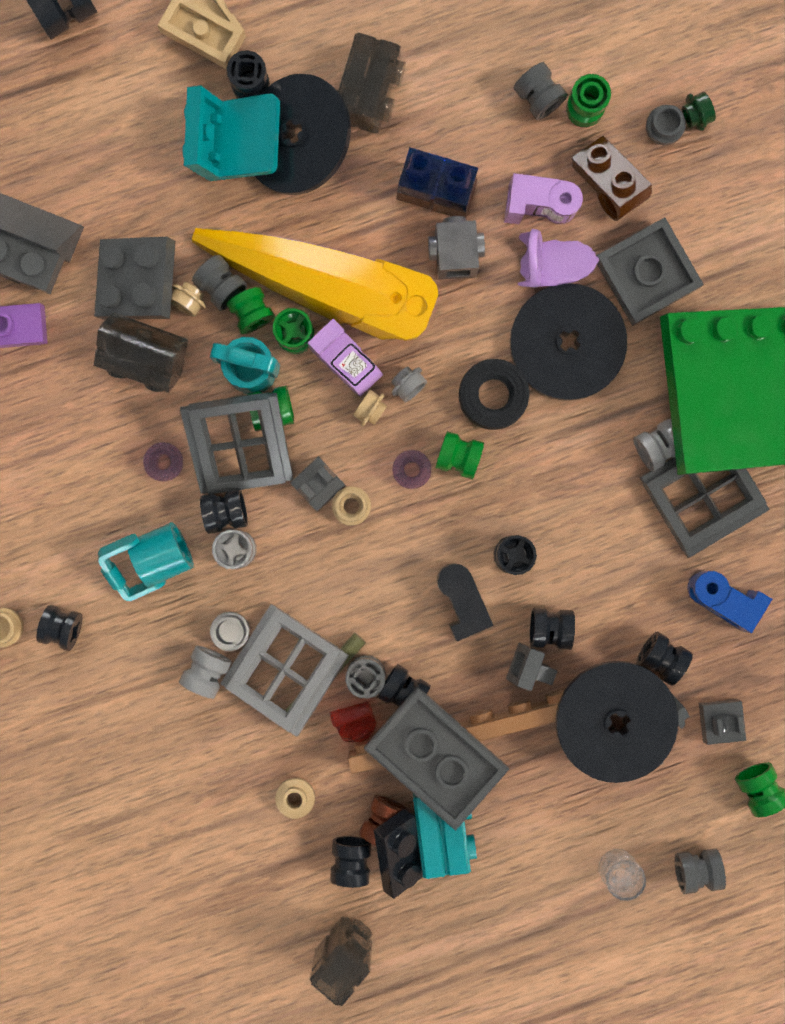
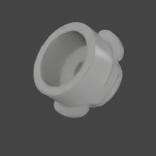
M409 367L401 370L392 380V384L395 386L392 395L399 396L405 403L414 398L427 384V380L420 374L422 369L418 367L412 371Z

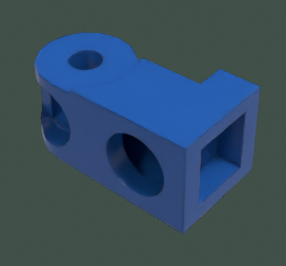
M716 571L697 572L689 579L687 585L689 596L694 602L740 631L748 633L754 631L773 600L762 592L748 590L746 595L731 587L727 578Z

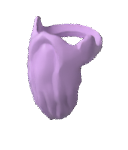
M531 229L530 232L519 235V239L527 247V251L521 259L520 269L521 275L526 280L518 282L519 286L537 288L577 282L593 272L599 262V258L592 251V248L579 241L550 240L543 242L541 232L537 229Z

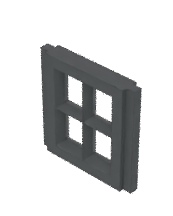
M277 393L252 394L191 403L189 406L180 407L201 494H216L234 489L243 490L284 484L286 481L293 480ZM257 410L263 437L241 440L235 413ZM228 415L233 441L211 444L206 418ZM264 444L270 469L248 473L243 447ZM235 448L241 474L219 477L213 451Z
M673 457L666 461L663 467L654 472L646 473L640 479L680 548L684 551L687 558H690L770 510L747 469L729 470L731 474L705 488L697 474H688L699 493L675 507L663 488L685 476L677 475L676 458ZM735 480L746 499L720 513L710 495ZM703 499L714 518L689 532L678 514Z

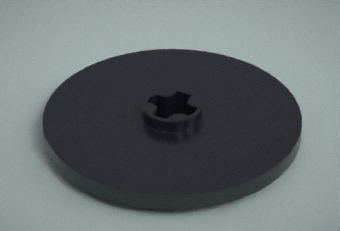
M293 74L275 81L260 94L271 93L280 100L278 166L272 174L255 176L266 187L286 195L305 194L325 184L341 166L347 154L351 138L350 114L341 94L320 77L311 74ZM298 127L302 131L297 134L298 141L294 142L291 139L295 136L294 129Z
M568 283L547 287L533 295L522 306L512 325L510 351L514 365L521 370L528 385L535 391L557 400H579L592 396L604 389L619 373L627 352V332L621 314L606 296L593 288ZM562 334L565 337L570 334L575 335L574 345L577 347V350L572 347L566 351L560 347L563 340L559 335Z
M626 661L603 662L581 672L564 690L556 711L557 736L568 759L584 774L605 782H629L654 771L671 752L678 733V710L669 688L657 675L647 668ZM615 713L619 717H624L622 719L624 727L620 730H617L614 726L610 727L612 724L610 717Z

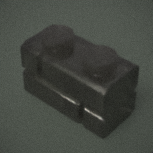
M359 32L355 33L338 90L348 107L352 127L356 126L365 131L379 133L382 121L389 123L395 99L390 98L393 84L401 85L406 62L401 61V46L397 43L383 39L377 40L373 36Z
M113 312L98 329L97 349L95 350L93 366L107 370V373L112 377L119 379L129 378L143 383L150 391H165L169 393L182 375L188 339Z
M341 917L331 929L330 935H326L316 947L310 975L311 985L336 1006H343L354 993L355 986H359L371 969L372 932L360 920L354 919L351 921L348 917Z

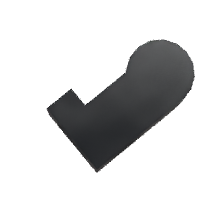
M455 563L442 567L437 575V585L441 592L449 597L458 621L449 624L455 640L460 641L494 626L470 571L463 565Z

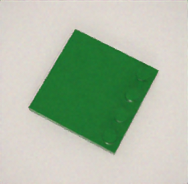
M785 307L679 312L660 316L677 475L785 465Z

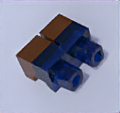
M409 147L398 183L396 200L429 209L433 199V211L467 218L477 185L478 167Z

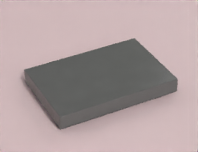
M418 686L364 746L365 751L455 831L509 771V767Z

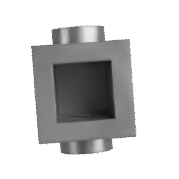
M452 216L443 219V223H436L435 236H428L429 259L437 260L438 280L477 277L479 257L485 256L484 233H477L476 220L466 221V218L463 216Z

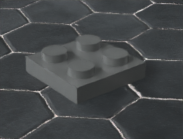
M665 217L597 255L599 258L597 265L632 326L704 285Z
M167 236L100 239L94 317L103 320L170 319L176 241Z

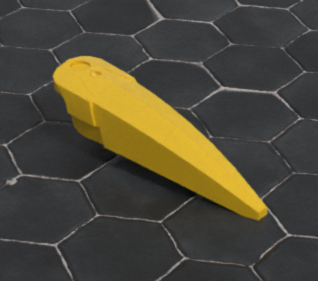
M196 228L192 236V242L212 256L221 255L230 267L265 287L330 320L334 319L338 324L346 323L381 340L399 339L409 341L417 339L425 331L438 297L437 285L430 276L381 259L373 261L308 243L244 232Z

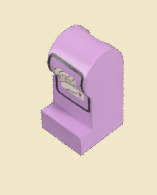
M514 173L508 186L504 223L520 224L525 214L547 217L552 223L565 224L571 221L580 209L583 202V194L575 183Z
M334 319L308 342L310 350L360 397L383 376L379 368L361 351V348Z

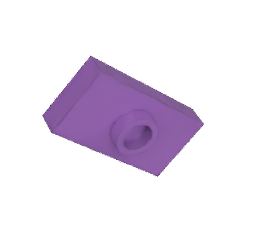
M43 304L0 306V348L48 344L45 306Z

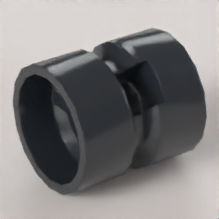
M26 0L51 40L69 30L71 20L81 23L98 13L91 0H70L72 4L62 10L57 0Z

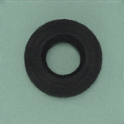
M487 359L472 366L464 375L459 388V403L465 416L475 425L489 430L503 429L514 424L524 414L530 396L528 382L521 370L514 364L501 359ZM488 380L503 382L509 391L507 404L500 409L485 407L479 399V389L483 383Z

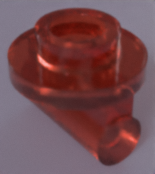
M369 701L330 712L331 722L337 728L341 739L345 742L358 743L366 740L373 733L377 725Z

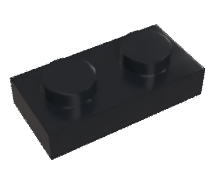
M405 809L374 829L383 891L393 899L414 886L423 877L415 816Z

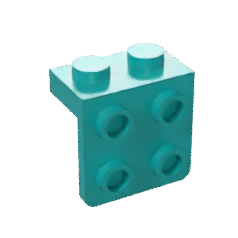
M201 85L187 87V102L184 108L186 120L185 143L182 148L185 167L208 181L267 175L276 171L278 166L280 118L279 98L270 93L222 101Z

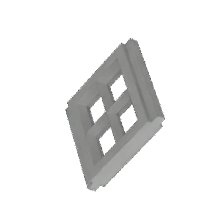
M271 604L220 684L297 737L349 655L283 610ZM281 628L299 639L284 664L266 653ZM305 644L323 655L308 680L290 669ZM261 659L279 670L264 696L246 684ZM285 675L303 687L288 712L270 701Z

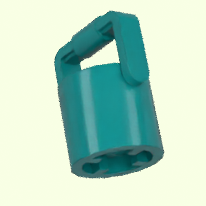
M241 337L233 340L228 345L213 343L210 359L214 363L221 364L223 375L238 391L245 394L256 391L263 393L273 385L278 377L280 364L262 341L253 337Z
M173 522L139 537L136 534L128 535L102 547L98 551V562L101 566L102 575L111 588L117 590L125 601H133L158 590L165 585V580L194 568L188 545L182 533ZM128 550L132 565L142 583L131 588L127 586L125 578L115 563L109 559Z

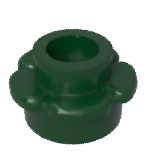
M704 91L695 96L692 93L686 96L687 104L682 106V113L686 124L690 128L696 126L699 131L705 130L707 124L716 119L715 109L710 97Z

